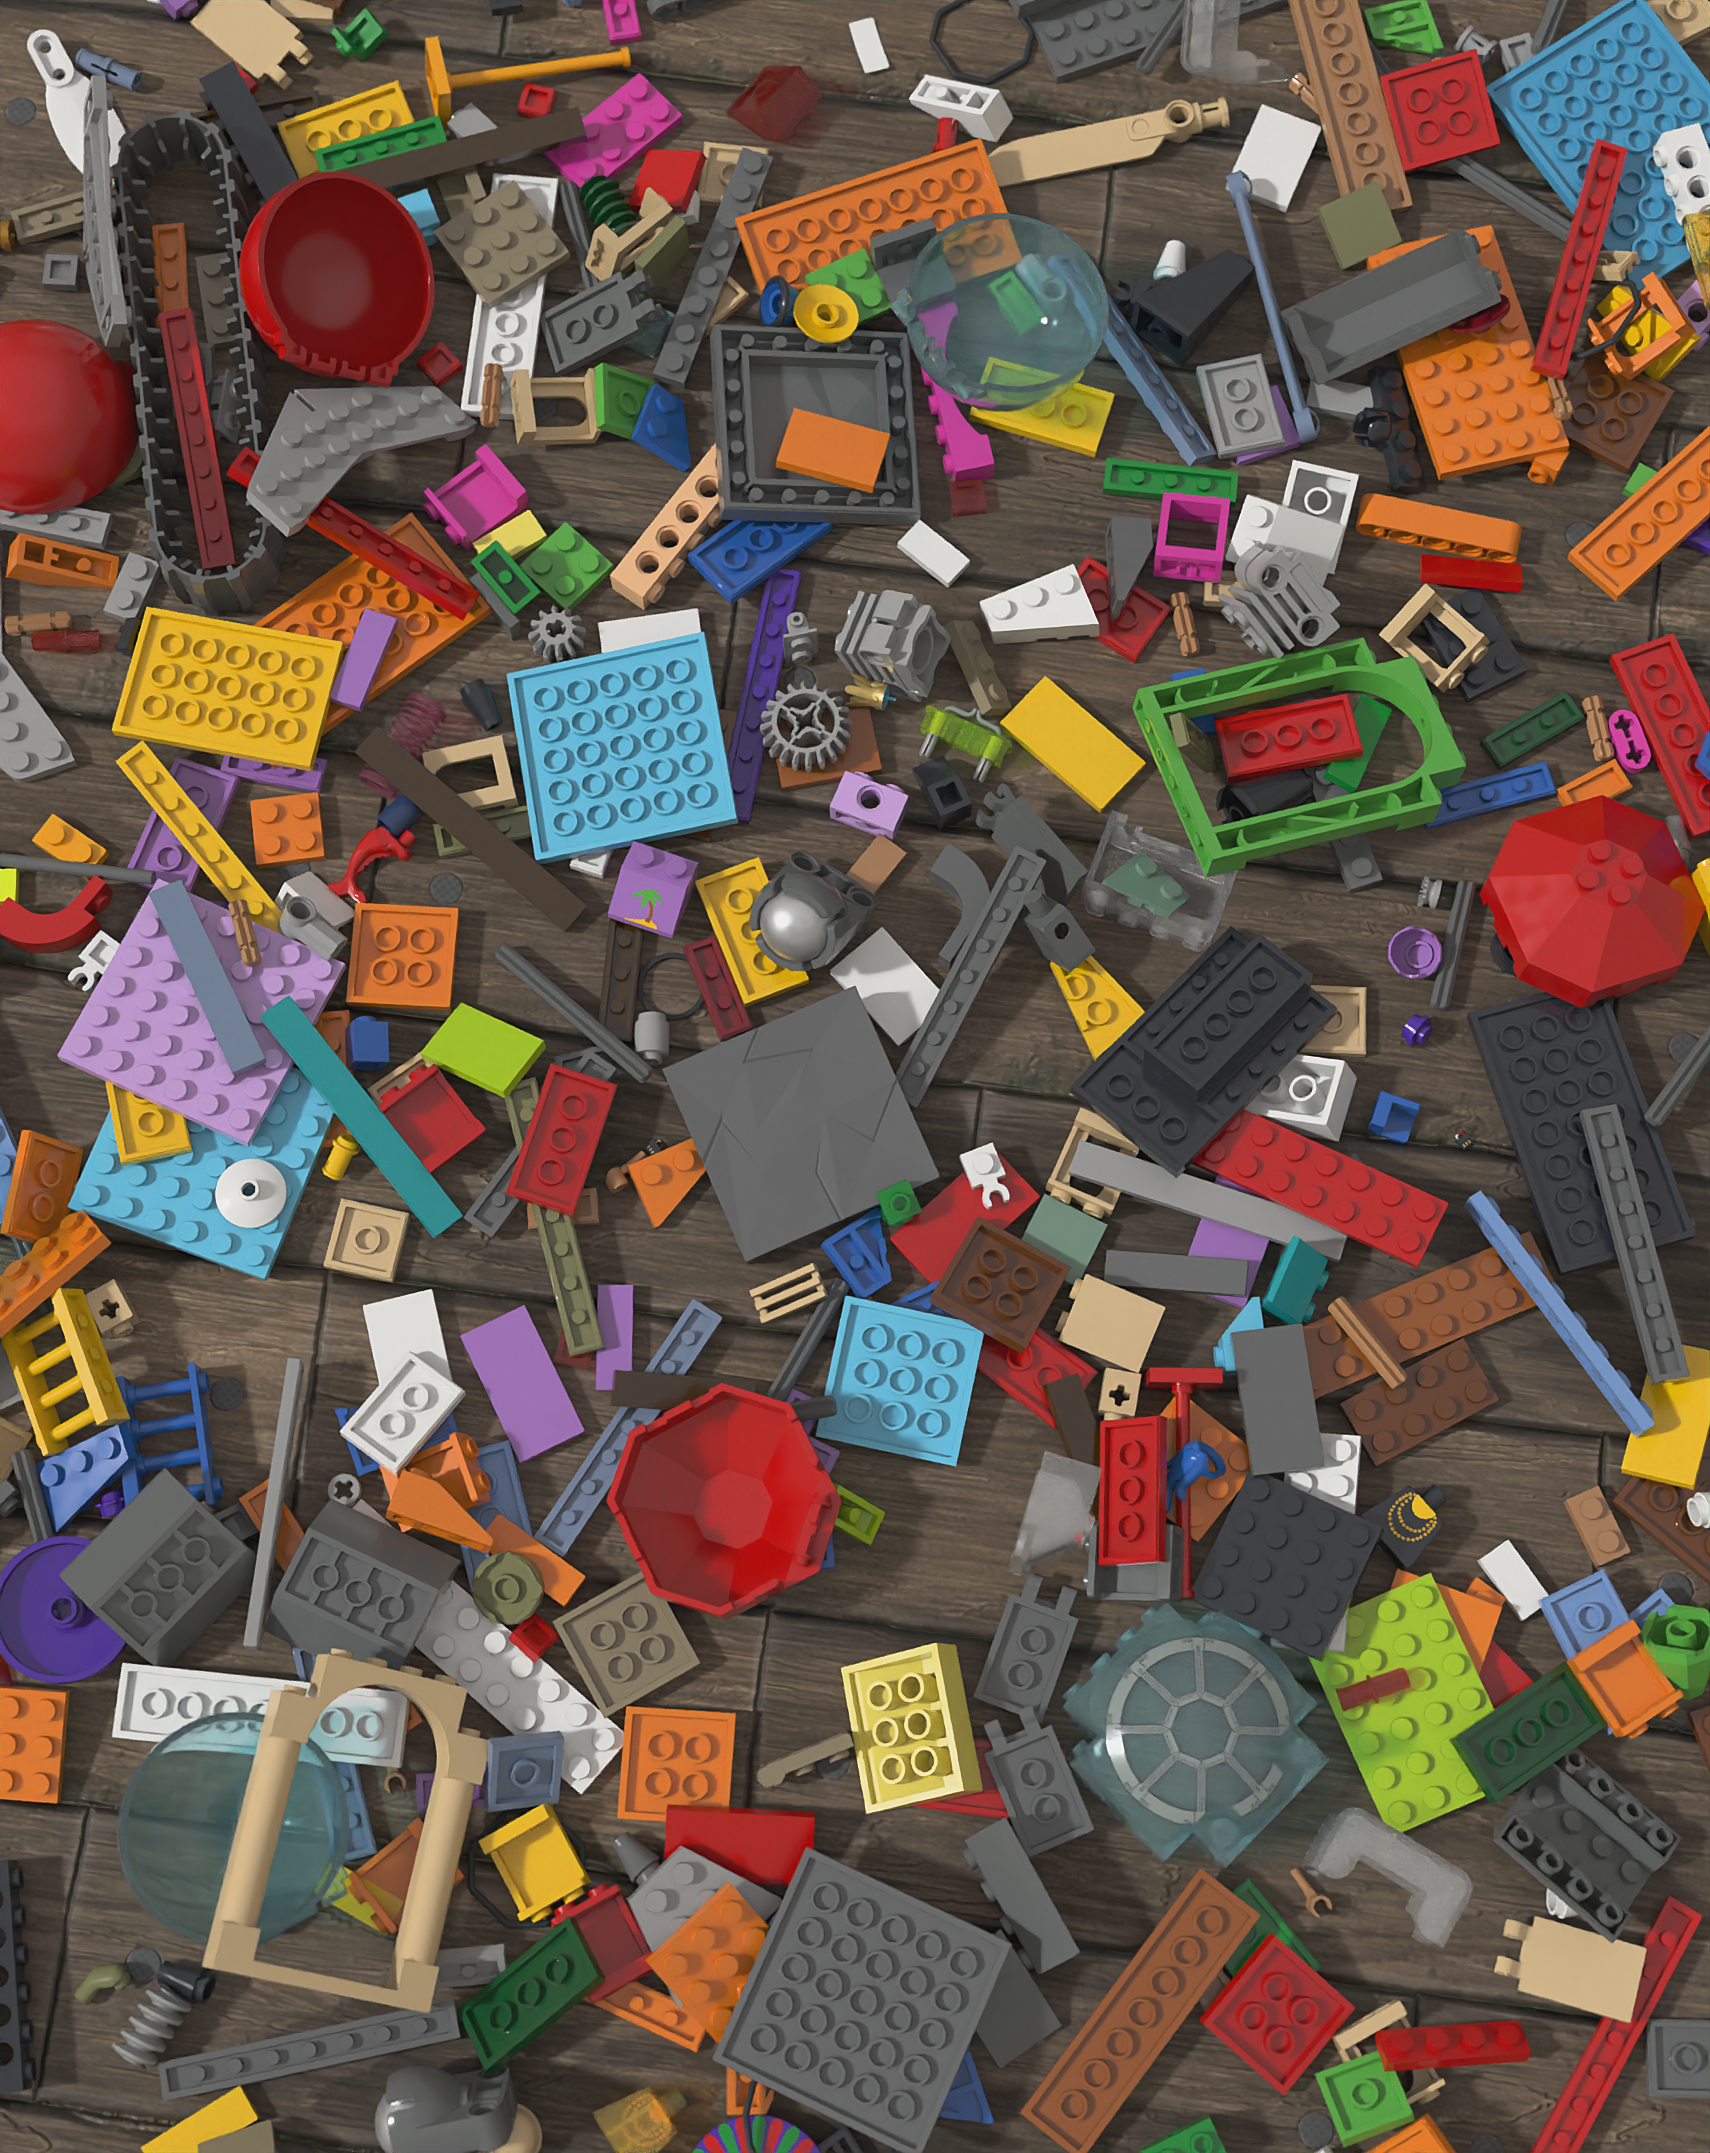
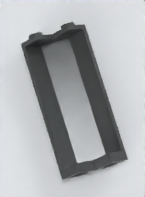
M1460 228L1279 312L1290 343L1295 352L1299 351L1303 357L1304 369L1309 378L1319 386L1501 302L1498 292L1502 289L1500 279L1495 271L1491 272L1490 269L1481 265L1478 254L1481 253V247L1474 234L1470 235V233Z

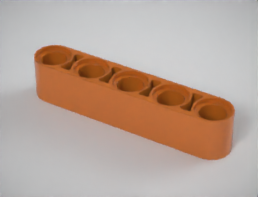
M1374 493L1365 494L1361 497L1355 530L1358 533L1367 537L1480 560L1514 563L1517 560L1522 527L1512 521Z

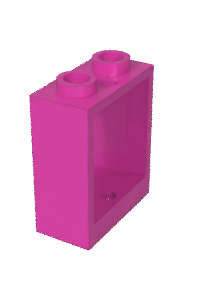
M1164 492L1153 576L1220 583L1230 499ZM1169 518L1218 523L1216 550L1166 545Z

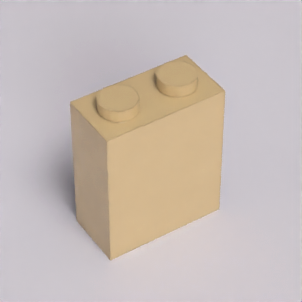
M1087 1273L1084 1280L1076 1278L1069 1298L1074 1299L1075 1302L1070 1313L1062 1312L1055 1329L1061 1332L1059 1341L1139 1373L1165 1306Z

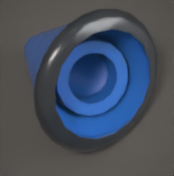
M781 275L771 277L762 291L759 304V316L762 326L784 327L796 322L793 307L799 292L787 283L786 279Z

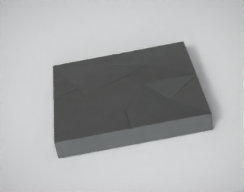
M713 325L710 334L720 519L915 525L921 517L909 333L855 330L848 339L831 344L822 343L810 338L800 328ZM794 408L890 433V441L873 493L776 467V459Z
M852 986L662 1069L747 1264L880 1206L876 1193L902 1180H908L913 1191L940 1180V1175L856 986Z

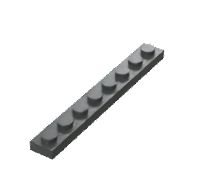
M742 148L653 371V379L685 389L709 324L714 316L742 245L736 228L735 218L755 212L774 164L772 156Z
M1015 845L895 1074L907 1103L916 1108L920 1107L1025 906L1023 902L1025 895L1033 891L1047 864V860Z
M1617 1104L1582 1110L1579 1114L1651 1385L1687 1379L1690 1377Z
M456 1999L431 2004L429 2013L407 2009L159 2062L157 2064L163 2101L456 2039L462 2037Z

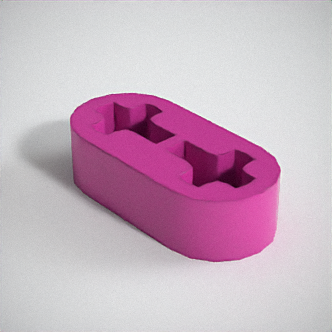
M1618 710L1607 721L1611 736L1609 742L1613 745L1615 759L1623 772L1638 774L1644 770L1650 761V749L1637 716L1628 710ZM1619 720L1623 725L1628 724L1630 726L1626 731V737L1622 729L1615 728ZM1630 747L1634 755L1641 756L1637 764L1633 759L1628 760L1626 758L1630 753Z

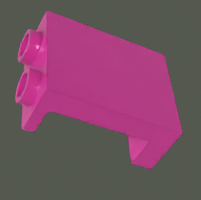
M486 444L475 451L477 461L434 493L429 488L423 491L426 501L423 507L427 514L435 522L439 519L446 527L443 530L448 539L455 546L460 543L466 552L473 548V542L504 525L530 506L527 491Z

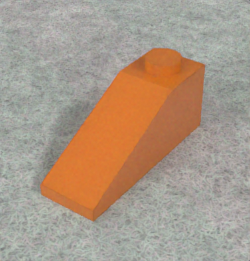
M20 533L10 545L6 577L38 585L112 590L117 580L119 556Z
M402 1469L385 1518L489 1554L494 1539L437 1481L431 1480L429 1473L419 1469H411L410 1472Z

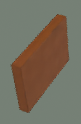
M869 706L849 710L847 718L852 720V728L848 730L851 733V740L844 743L846 746L844 754L836 753L837 761L835 763L825 759V768L823 770L815 763L812 764V771L808 773L805 770V765L800 764L799 769L795 772L792 770V761H789L782 767L779 762L780 756L775 757L782 791L841 781L845 771L853 774L855 772H862L867 775L882 773ZM828 714L821 715L820 723L825 726L827 732L832 733L834 724ZM781 722L778 730L781 736L789 743L792 730L787 727L786 722ZM800 726V731L805 729V727ZM807 744L803 748H811L818 745Z

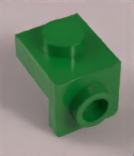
M366 8L344 31L337 27L331 30V33L337 39L335 45L339 51L347 58L353 56L363 62L389 35L373 12Z
M902 1180L876 1193L880 1204L878 1208L881 1212V1217L889 1226L906 1223L913 1219V1215L922 1212L908 1180Z

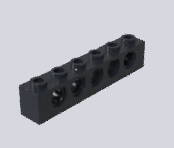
M11 1859L0 1860V1891L4 1896V1902L0 1908V1928L6 1933V1942L0 1948V1966H4L9 1973L7 1983L0 1987V2006L5 2004L11 2010V2019L5 2026L0 2024V2048L4 2043L10 2044L14 2050V2056L9 2064L3 2063L0 2059V2094L32 2089V2081H35L37 2076L36 2061L34 2058H30L29 2042L34 2040V2025L32 2019H28L27 2004L31 2003L32 1991L30 1982L28 1980L25 1981L24 1965L29 1963V1949L27 1943L22 1940V1927L26 1926L27 1915L24 1904H20L19 1889L24 1887V1873L22 1867L18 1866L17 1860Z

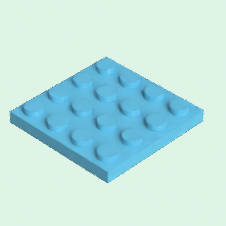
M845 1296L824 1396L831 1395L835 1398L837 1414L819 1419L816 1436L956 1466L984 1333L962 1320Z

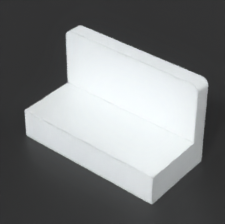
M310 871L284 882L274 901L283 913L286 903L290 898L295 896L306 897L315 904L316 914L337 931L339 927L354 921L355 911Z

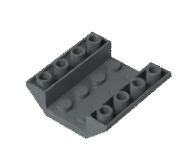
M164 1468L75 1557L59 1576L89 1609L143 1658L156 1667L169 1668L253 1582L257 1553L243 1540L238 1539L193 1496L191 1491Z
M331 1499L307 1529L274 1594L264 1631L316 1657L317 1654H330L331 1649L334 1648L352 1652V1660L365 1663L366 1657L381 1659L388 1662V1669L400 1671L401 1666L409 1667L411 1660L408 1657L440 1593H446L461 1560ZM378 1686L386 1691H395L384 1686Z
M1577 1747L1525 1783L1495 1826L1493 1832V1841L1611 1944L1616 1941L1632 1916L1627 1910L1651 1873L1667 1862L1682 1837Z

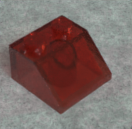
M765 66L726 112L731 118L765 141H785L794 134L795 127L802 118L807 117L815 109L814 104L820 99L822 94L801 66Z

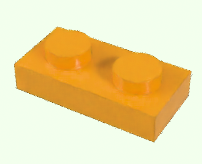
M54 814L50 816L32 839L36 846L57 860L102 865L110 855L106 849ZM82 876L83 878H85V879L88 880V881L92 878V877H84V876Z

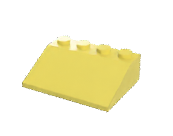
M933 1643L841 1668L866 1814L942 1801L983 1791L956 1645Z

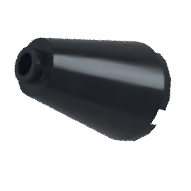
M1299 769L1271 774L1226 785L1217 794L1216 806L1218 811L1222 809L1226 817V820L1222 821L1224 825L1305 805L1312 798L1314 784L1311 777Z

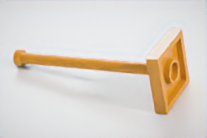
M438 36L425 38L426 79L435 116L439 115L444 130L449 129L447 123L451 118V92H453L454 88L622 65L623 68L631 66L628 47L620 48L619 52L450 75V72H446Z

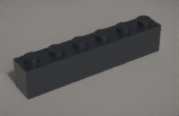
M233 61L200 78L199 80L204 91L199 93L208 111L213 109L216 111L219 118L215 119L214 122L225 137L229 136L233 142V145L229 146L238 164L244 162L248 171L243 173L252 192L258 189L263 198L258 200L262 208L274 194L299 179Z

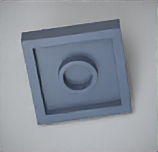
M560 1731L489 1739L484 1806L488 1812L540 1806L546 1803H559L564 1737Z

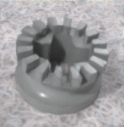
M1424 877L1421 884L1423 890L1419 892L1423 894H1419L1417 906L1422 907V905L1428 904L1430 909L1435 910L1441 891L1442 880L1437 879L1432 882L1429 877Z
M337 1475L329 1483L328 1495L330 1499L336 1500L348 1507H353L362 1497L361 1484L352 1475ZM352 1482L353 1486L350 1490L353 1496L349 1499L345 1496L338 1499L337 1495L340 1491L337 1486L339 1483L347 1485Z

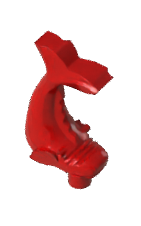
M384 827L370 830L352 853L345 877L341 881L328 884L327 886L340 898L351 896L357 903H369L367 896L358 887V874L377 858L396 857L403 862H409L413 854L408 848L417 838L408 830L398 839Z

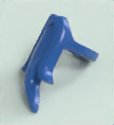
M1200 1441L1189 1442L1167 1462V1470L1169 1472L1166 1475V1513L1170 1512L1174 1488L1175 1495L1180 1500L1186 1501L1188 1487L1200 1476L1219 1479L1225 1474L1226 1465L1223 1459L1208 1444ZM1208 1458L1214 1464L1215 1472L1209 1471Z

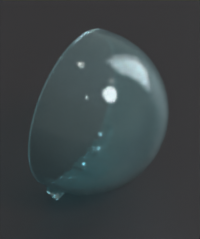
M1006 213L972 216L940 231L922 249L913 266L908 286L898 292L897 300L891 305L894 313L907 326L910 343L919 363L928 376L942 390L969 406L986 411L1009 413L1027 411L1043 406L1070 390L1084 376L1098 354L1106 334L1109 317L1105 285L1097 267L1087 253L1069 236L1047 223L1022 215Z
M251 1712L220 1713L194 1720L173 1731L155 1745L140 1762L125 1789L119 1808L117 1821L118 1855L124 1876L135 1897L159 1923L185 1938L205 1943L206 1947L265 1717L263 1714ZM310 1737L307 1744L301 1745L257 1923V1928L261 1929L257 1948L285 1932L284 1930L289 1927H293L317 1913L316 1904L319 1900L325 1908L348 1894L342 1881L349 1877L343 1866L349 1836L347 1798L335 1767L328 1756Z

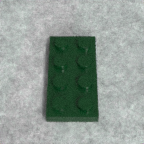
M1563 1662L1450 1739V1742L1490 1804H1494L1607 1726V1723L1568 1664Z
M568 1916L457 2011L485 2071L494 2074L603 1983L606 1978L577 1920Z

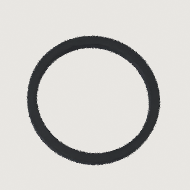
M666 953L659 955L649 961L643 968L638 980V993L643 1006L648 1012H659L650 1006L643 993V983L648 971L655 964L667 959H679L688 962L684 954ZM700 995L697 1003L684 1013L675 1015L665 1014L666 1020L676 1021L691 1016L703 1004L702 996Z

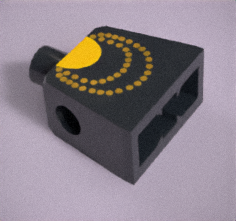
M1434 1484L1420 1496L1411 1486H1407L1359 1517L1383 1527L1384 1532L1378 1546L1400 1570L1405 1571L1415 1562L1443 1526V1522L1434 1512L1447 1501V1498Z

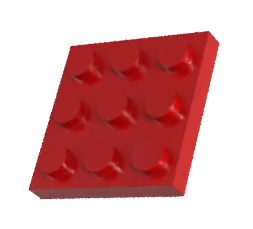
M1476 49L1380 76V83L1404 174L1500 146Z
M1270 1932L1199 2021L1284 2096L1353 2012L1355 2007Z

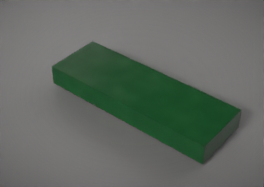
M1565 690L1481 740L1480 745L1499 771L1579 724L1585 716Z

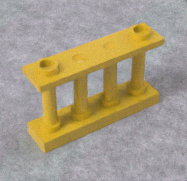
M59 1288L50 1295L54 1306L52 1312L27 1327L25 1323H18L1 1337L2 1347L7 1353L36 1435L37 1445L41 1449L43 1456H54L69 1449L66 1438L96 1421L97 1425H118L130 1419L83 1289ZM60 1324L66 1343L38 1359L31 1340ZM72 1356L78 1372L77 1376L49 1391L43 1372ZM84 1388L89 1408L61 1424L55 1404Z

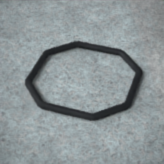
M956 0L937 11L929 38L930 45L954 78L988 85L1026 65L1029 61L1035 32L1026 17L1019 20L1029 33L1023 59L989 78L957 72L936 42V36L942 15L969 0ZM1000 0V1L1007 2L1008 5H1009V6L1011 7V9L1013 10V8H1012V6H1011L1009 0Z
M1625 279L1623 281L1591 280V284L1599 282L1630 287L1635 305L1611 339L1583 353L1572 351L1570 358L1586 359L1614 345L1620 339L1642 305L1634 281ZM1543 319V321L1541 322V324L1539 325L1538 330H1537L1539 336H1540V333H1541V329H1542V325H1543L1544 319Z
M538 1806L503 1810L472 1843L467 1852L469 1892L501 1924L509 1929L545 1928L551 1925V1919L556 1917L554 1911L565 1905L562 1900L553 1910V1913L545 1920H539L535 1923L532 1921H509L475 1887V1851L480 1847L478 1841L492 1834L508 1815L526 1814ZM559 1819L568 1838L578 1847V1857L586 1871V1847L583 1841Z

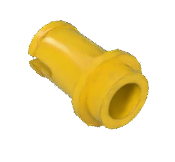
M341 1133L339 1137L333 1139L334 1147L325 1166L322 1168L323 1173L334 1180L343 1179L353 1155H357L359 1152L357 1147L359 1143L353 1136Z

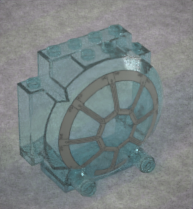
M1167 1602L1160 1609L1153 1604L1139 1618L1144 1625L1138 1631L1131 1626L1115 1642L1114 1646L1118 1651L1112 1657L1105 1652L1088 1670L1093 1676L1083 1686L1077 1681L1062 1696L1067 1701L1062 1709L1092 1739L1089 1743L1082 1739L1068 1753L1073 1759L1068 1764L1069 1769L1160 1862H1165L1189 1838L1217 1868H1226L1330 1761L1297 1726L1318 1702L1294 1679L1292 1673L1279 1656L1264 1642L1248 1633L1236 1620L1223 1614L1224 1608L1217 1614L1209 1610L1195 1624L1191 1619H1183Z

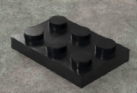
M1472 588L1445 601L1490 641L1486 646L1488 651L1484 657L1475 664L1471 663L1463 671L1464 677L1457 685L1466 703L1526 674L1527 667L1479 589ZM1430 612L1419 623L1447 669L1466 649V645Z

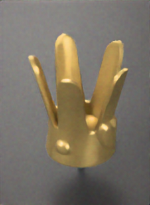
M851 672L858 686L848 685L845 687L847 693L855 696L851 697L850 702L845 703L844 706H871L877 710L884 711L888 700L896 701V698L889 697V684L871 681L855 672Z

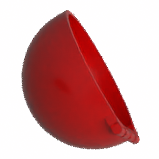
M340 171L311 174L282 188L263 205L249 226L242 244L239 261V281L244 305L254 327L271 349L279 355V359L288 361L294 366L318 376L358 381L364 379L366 383L383 388L390 386L391 378L398 376L399 363L413 352L426 332L433 311L435 294L434 271L427 244L418 225L400 201L377 183L356 174Z
M19 319L0 324L1 510L23 514H42L65 510L79 505L99 494L121 474L137 446L140 429L136 405L139 403L134 390L133 375L136 373L133 366L123 361L118 362L100 342L73 326L46 319Z

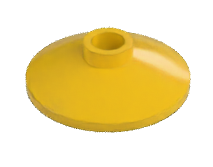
M816 284L805 288L797 296L793 307L794 318L799 328L810 338L822 343H839L848 339L854 333L858 324V310L854 301L844 291L831 285Z

